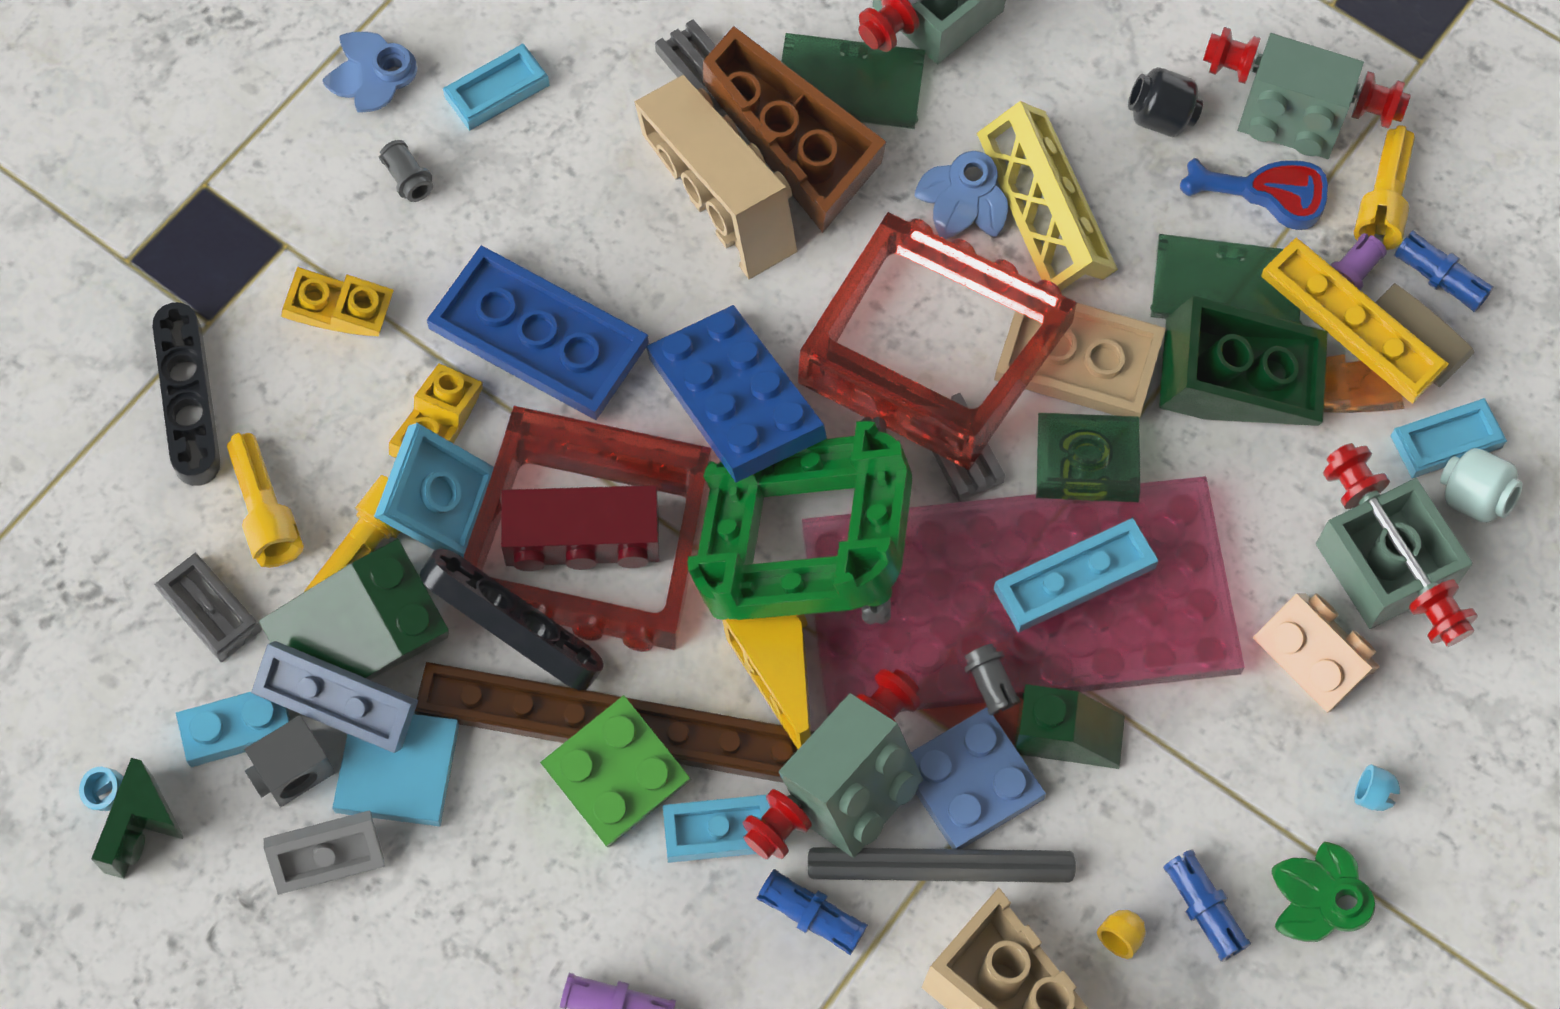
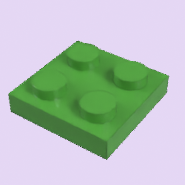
M624 695L540 762L606 847L611 846L691 781L688 774Z

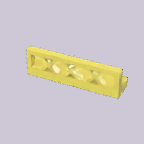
M1019 101L977 132L985 154L991 157L996 164L998 171L997 181L1007 198L1008 206L1047 293L1056 295L1085 274L1104 280L1118 270L1046 111ZM1012 126L1016 139L1011 156L1001 153L995 138ZM1021 165L1031 167L1034 174L1029 195L1020 194L1015 185ZM1039 205L1048 206L1052 214L1046 236L1038 234L1033 225ZM1061 245L1067 247L1074 264L1056 275L1051 263L1056 246Z

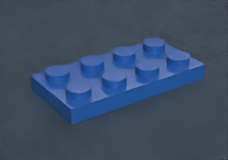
M482 245L427 319L428 328L431 331L594 420L598 419L649 344L648 334Z
M734 305L646 346L649 360L735 482L741 481L827 439L823 422Z

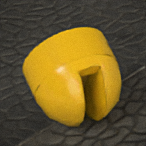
M1118 910L1112 913L1097 929V936L1102 944L1115 955L1125 959H1130L1142 946L1146 934L1144 921L1138 914L1130 910Z

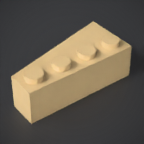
M682 75L634 101L642 135L675 180L681 177L685 190L697 210L702 212L707 209L712 222L717 228L715 230L716 236L727 249L735 244L741 258L739 267L748 279L755 277L798 252L788 201L792 197V191L787 180L779 171L773 173L766 166L765 160L755 144L750 143L747 145L744 142L732 119L728 115L722 117L715 110L710 96L703 88L696 89Z
M999 887L932 963L921 987L946 1009H1088L1075 992L1077 988L1064 970L1060 972L1040 947L1042 944L1040 939L1029 925L1024 926L1009 907L1011 902Z

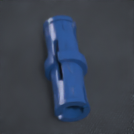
M1414 230L1404 239L1394 254L1396 258L1410 265L1429 279L1428 285L1435 290L1439 287L1460 300L1461 303L1469 307L1473 312L1479 309L1494 288V286L1477 277L1458 263L1459 257L1453 253L1445 254L1427 242Z
M1188 850L1182 854L1183 858L1178 855L1166 863L1163 869L1169 874L1189 908L1185 911L1191 921H1198L1217 952L1219 960L1223 962L1229 959L1232 953L1235 956L1251 945V942L1245 937L1225 905L1228 898L1222 889H1215L1197 860L1195 852Z
M776 869L772 870L756 898L797 922V929L804 933L810 930L830 941L849 955L856 948L868 924L848 915L826 901L828 896L818 890L815 894L793 882Z

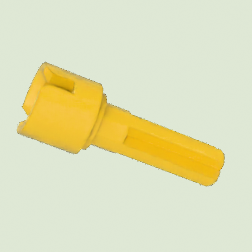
M1398 125L1396 129H1389L1387 131L1374 189L1362 197L1354 228V236L1357 241L1361 234L1367 233L1369 237L1370 235L1375 236V234L1384 235L1383 244L1386 250L1395 249L1401 244L1410 209L1408 202L1402 195L1415 135L1413 132L1406 130V126Z
M236 433L231 436V441L227 443V449L249 512L243 520L242 527L252 557L257 560L261 567L282 566L296 559L304 548L293 513L289 507L278 504L256 437L252 433Z
M380 475L355 507L358 511L356 516L359 520L304 592L352 562L373 552L383 538H397L401 531L374 517L388 481L386 476Z

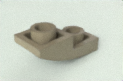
M1396 283L1375 302L1449 363L1444 373L1433 383L1439 388L1474 354L1473 348L1460 335Z

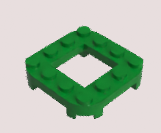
M856 421L855 436L825 439L738 482L734 481L721 461L718 464L709 461L703 477L710 491L698 555L688 556L687 562L688 570L695 586L714 618L719 620H744L846 611L866 605L880 606L892 596V586L902 569L912 489V471L900 440L897 441L891 435L878 431L875 422ZM855 488L848 540L839 542L838 556L753 564L764 497Z

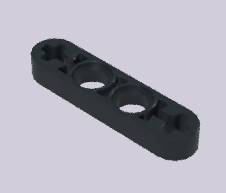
M172 302L162 306L156 312L152 324L169 457L179 479L191 486H201L213 480L220 470V454L203 333L195 311L184 303ZM182 320L184 323L181 327V335L185 346H177L170 331L173 329V322ZM189 361L196 365L194 375L188 380L176 381L170 377V372L177 363ZM196 405L203 409L200 420L195 424L183 426L176 422V415L185 406ZM196 440V445L203 458L199 461V467L191 469L188 464L192 458L188 441Z
M436 549L421 569L419 574L421 581L429 590L567 686L577 690H587L603 670V660L592 647L453 551Z

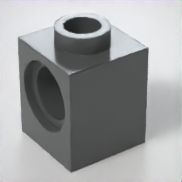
M301 715L244 749L253 763V766L245 770L248 778L261 798L271 792L280 808L335 774L328 757Z

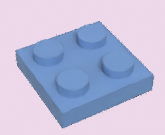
M987 707L911 752L923 778V781L918 785L916 795L952 849L967 847L1043 801L1046 795L995 717L989 715Z

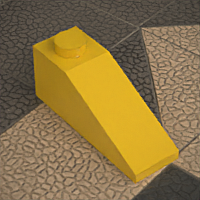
M805 615L722 620L726 640L797 749H799L811 736L806 648L803 628L808 625Z

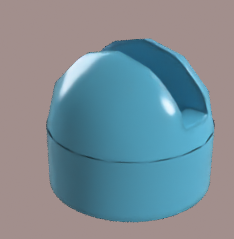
M1370 764L1365 768L1358 781L1354 796L1355 803L1376 811L1392 808L1395 802L1389 798L1390 793L1400 794L1399 782L1392 773Z
M95 767L90 769L83 776L79 786L80 798L84 805L93 810L110 811L124 776L111 768ZM112 790L104 799L100 800L98 797Z

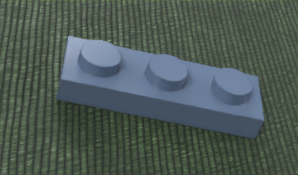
M277 641L267 644L251 692L393 753L402 749L418 703L417 699Z

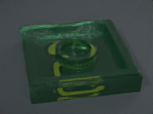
M1038 413L1036 498L1139 503V416Z

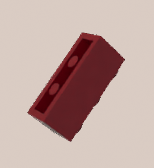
M657 485L502 490L501 548L505 565L514 566L521 571H538L543 569L545 565H566L571 569L586 570L594 568L597 564L618 563L619 566L624 568H640L646 566L648 562H660Z

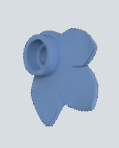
M350 32L339 36L341 47L348 61L331 71L322 81L324 86L337 96L345 98L354 97L357 112H372L390 103L397 89H401L413 81L417 74V63L414 55L408 49L396 43L387 44L383 37L377 33ZM392 67H399L398 70L387 71Z
M965 152L959 155L952 165L937 166L928 170L918 182L914 196L921 201L935 204L933 208V221L936 231L942 240L956 236L970 227L973 222L986 234L997 237L1006 222L1008 201L1005 194L996 185L998 178L997 167L992 158L983 152ZM970 167H977L982 171L983 175L977 181H970L965 177V171Z

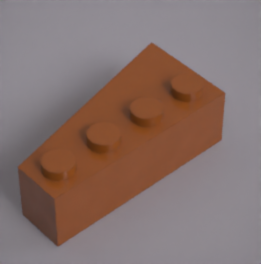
M735 26L730 29L703 60V85L748 141L757 146L774 173L779 171L785 177L791 188L792 196L823 233L880 166L883 160L886 141Z

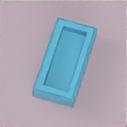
M521 44L444 87L443 92L448 103L470 131L550 86L548 75L526 46Z
M1485 398L1394 428L1390 435L1412 479L1445 468L1453 456L1461 458L1470 449L1478 448L1492 452L1503 448L1507 442Z

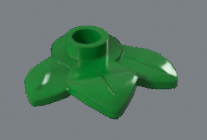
M1323 842L1317 851L1315 861L1307 858H1290L1272 867V876L1278 889L1291 902L1275 923V929L1282 935L1304 942H1318L1330 935L1335 929L1344 932L1359 930L1365 927L1373 918L1375 912L1374 895L1371 889L1359 880L1357 861L1343 847ZM1349 895L1357 900V904L1352 909L1345 910L1337 905L1339 898Z

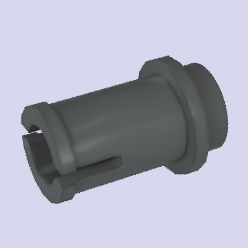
M403 140L391 141L381 149L379 159L397 182L396 191L400 197L408 199L410 202H418L431 193L433 189L431 173L428 169L419 166Z
M988 644L964 656L968 664L964 670L966 674L972 673L986 703L989 715L998 714L1000 709L1003 712L1021 702L1001 662V659L1005 657L1003 651L997 652L994 644Z

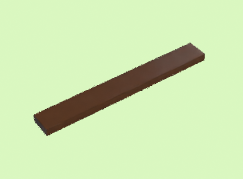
M426 662L417 696L418 703L414 713L416 715L456 719L460 725L565 743L621 697ZM627 698L681 765L784 783L778 771L798 750L782 725Z

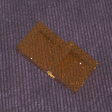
M1345 354L1326 357L1324 412L1359 413L1405 409L1404 397L1362 361L1347 363Z

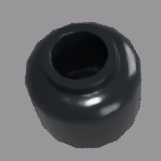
M1159 67L1152 69L1147 75H1139L1128 100V109L1133 111L1134 121L1137 125L1170 137L1179 135L1186 126H1195L1203 108V100L1198 99V87L1195 80Z

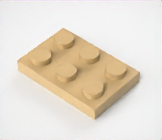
M1023 287L994 380L1139 422L1166 328Z

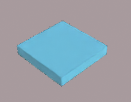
M419 423L409 425L374 517L434 550L447 549L467 560L499 470Z
M414 714L403 747L395 753L347 734L332 807L334 812L337 814L354 815L370 810L372 818L440 827L459 730L458 720Z

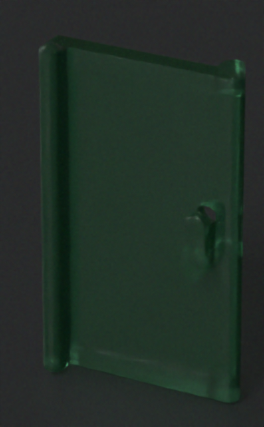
M793 33L785 34L781 62L861 123L915 129V125L918 122L917 110L926 50L895 46L891 51L884 52L880 49L870 48L865 42Z
M1159 234L1156 246L1157 255L1150 317L1166 319L1194 295L1302 324L1300 321L1301 310L1261 277L1263 269L1283 249Z

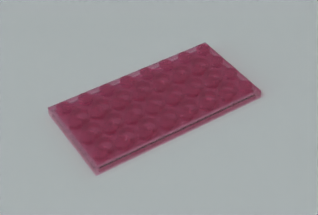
M1206 476L1110 486L1107 491L1100 494H1077L1061 491L909 507L902 569L892 586L890 620L885 624L877 622L871 625L867 624L862 619V607L846 611L813 613L827 717L849 693L854 696L864 694L870 697L879 688L875 681V675L881 669L891 672L895 669L902 670L916 682L919 687V691L916 694L921 702L917 710L985 703L972 673L966 674L964 670L968 665L964 656L988 644H994L997 652L1003 651L1005 657L1001 659V662L1020 699L1025 684L1086 692L1240 675L1245 668ZM851 514L802 519L806 559L838 556L839 542L848 540ZM1131 518L1135 520L1158 559L1156 569L1020 633L1017 632L994 591L995 581Z

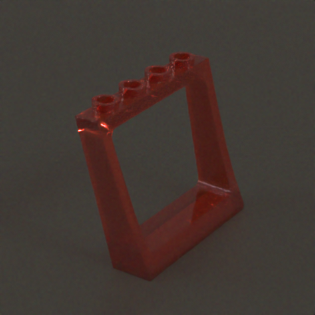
M887 212L800 349L798 383L863 417L873 419L879 416L883 418L887 429L970 470L1012 406L1073 323L1077 302L1063 296L1059 287L1051 281L1040 280L1036 283L1019 275L1016 267L1007 260L998 259L992 262L977 255L972 245L963 239H954L950 242L933 234L931 227L921 219L914 218L908 222ZM889 255H902L1042 323L979 407L974 409L967 408L837 343L867 289Z
M513 406L500 451L463 558L481 571L483 570L501 520L502 490L512 489L518 470L524 464L540 465L632 486L657 485V491L685 497V509L666 605L658 613L493 578L559 625L571 627L573 633L582 639L596 641L603 634L621 638L628 648L639 652L650 651L653 646L675 650L690 579L687 561L688 556H694L708 490V485L703 475L709 461H711L712 448Z

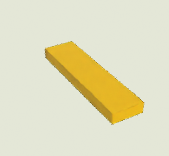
M1297 237L1263 269L1261 277L1321 328L1328 331L1333 338L1412 404L1447 369L1449 363Z

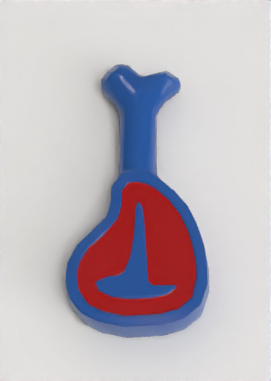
M1193 158L1187 164L1188 176L1180 182L1181 191L1190 197L1201 191H1214L1242 196L1250 204L1265 207L1279 223L1295 230H1306L1313 227L1322 216L1327 203L1328 182L1326 174L1319 166L1304 161L1270 163L1252 174L1242 177L1211 172L1201 164L1199 159Z

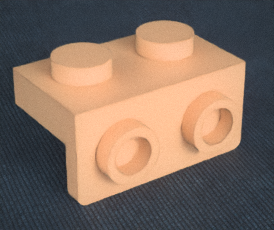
M1296 593L1262 627L1253 639L1328 713L1365 677L1373 674L1380 667L1371 658L1376 653V650L1358 632L1353 630L1348 635L1334 621L1339 614L1323 597L1317 593L1312 598L1306 593Z

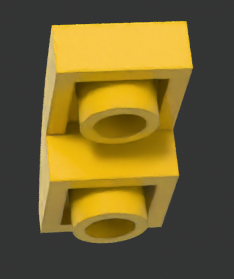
M297 267L282 308L281 317L332 331L379 336L394 290L346 274L343 282Z
M438 363L414 395L413 411L389 441V455L397 457L408 426L416 423L454 444L483 389V382Z

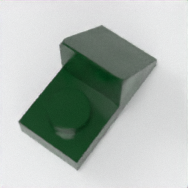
M135 758L130 759L91 858L103 873L125 879L130 864L135 865L142 855L145 845V835L142 833L144 829L183 839V834L153 775L142 760Z

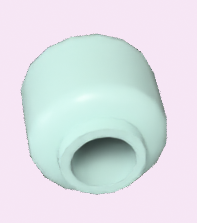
M1478 448L1470 449L1461 458L1453 456L1446 464L1440 478V483L1446 485L1445 500L1447 505L1485 523L1492 522L1498 516L1501 518L1507 517L1516 505L1523 486L1522 482L1517 480L1518 473L1514 464Z

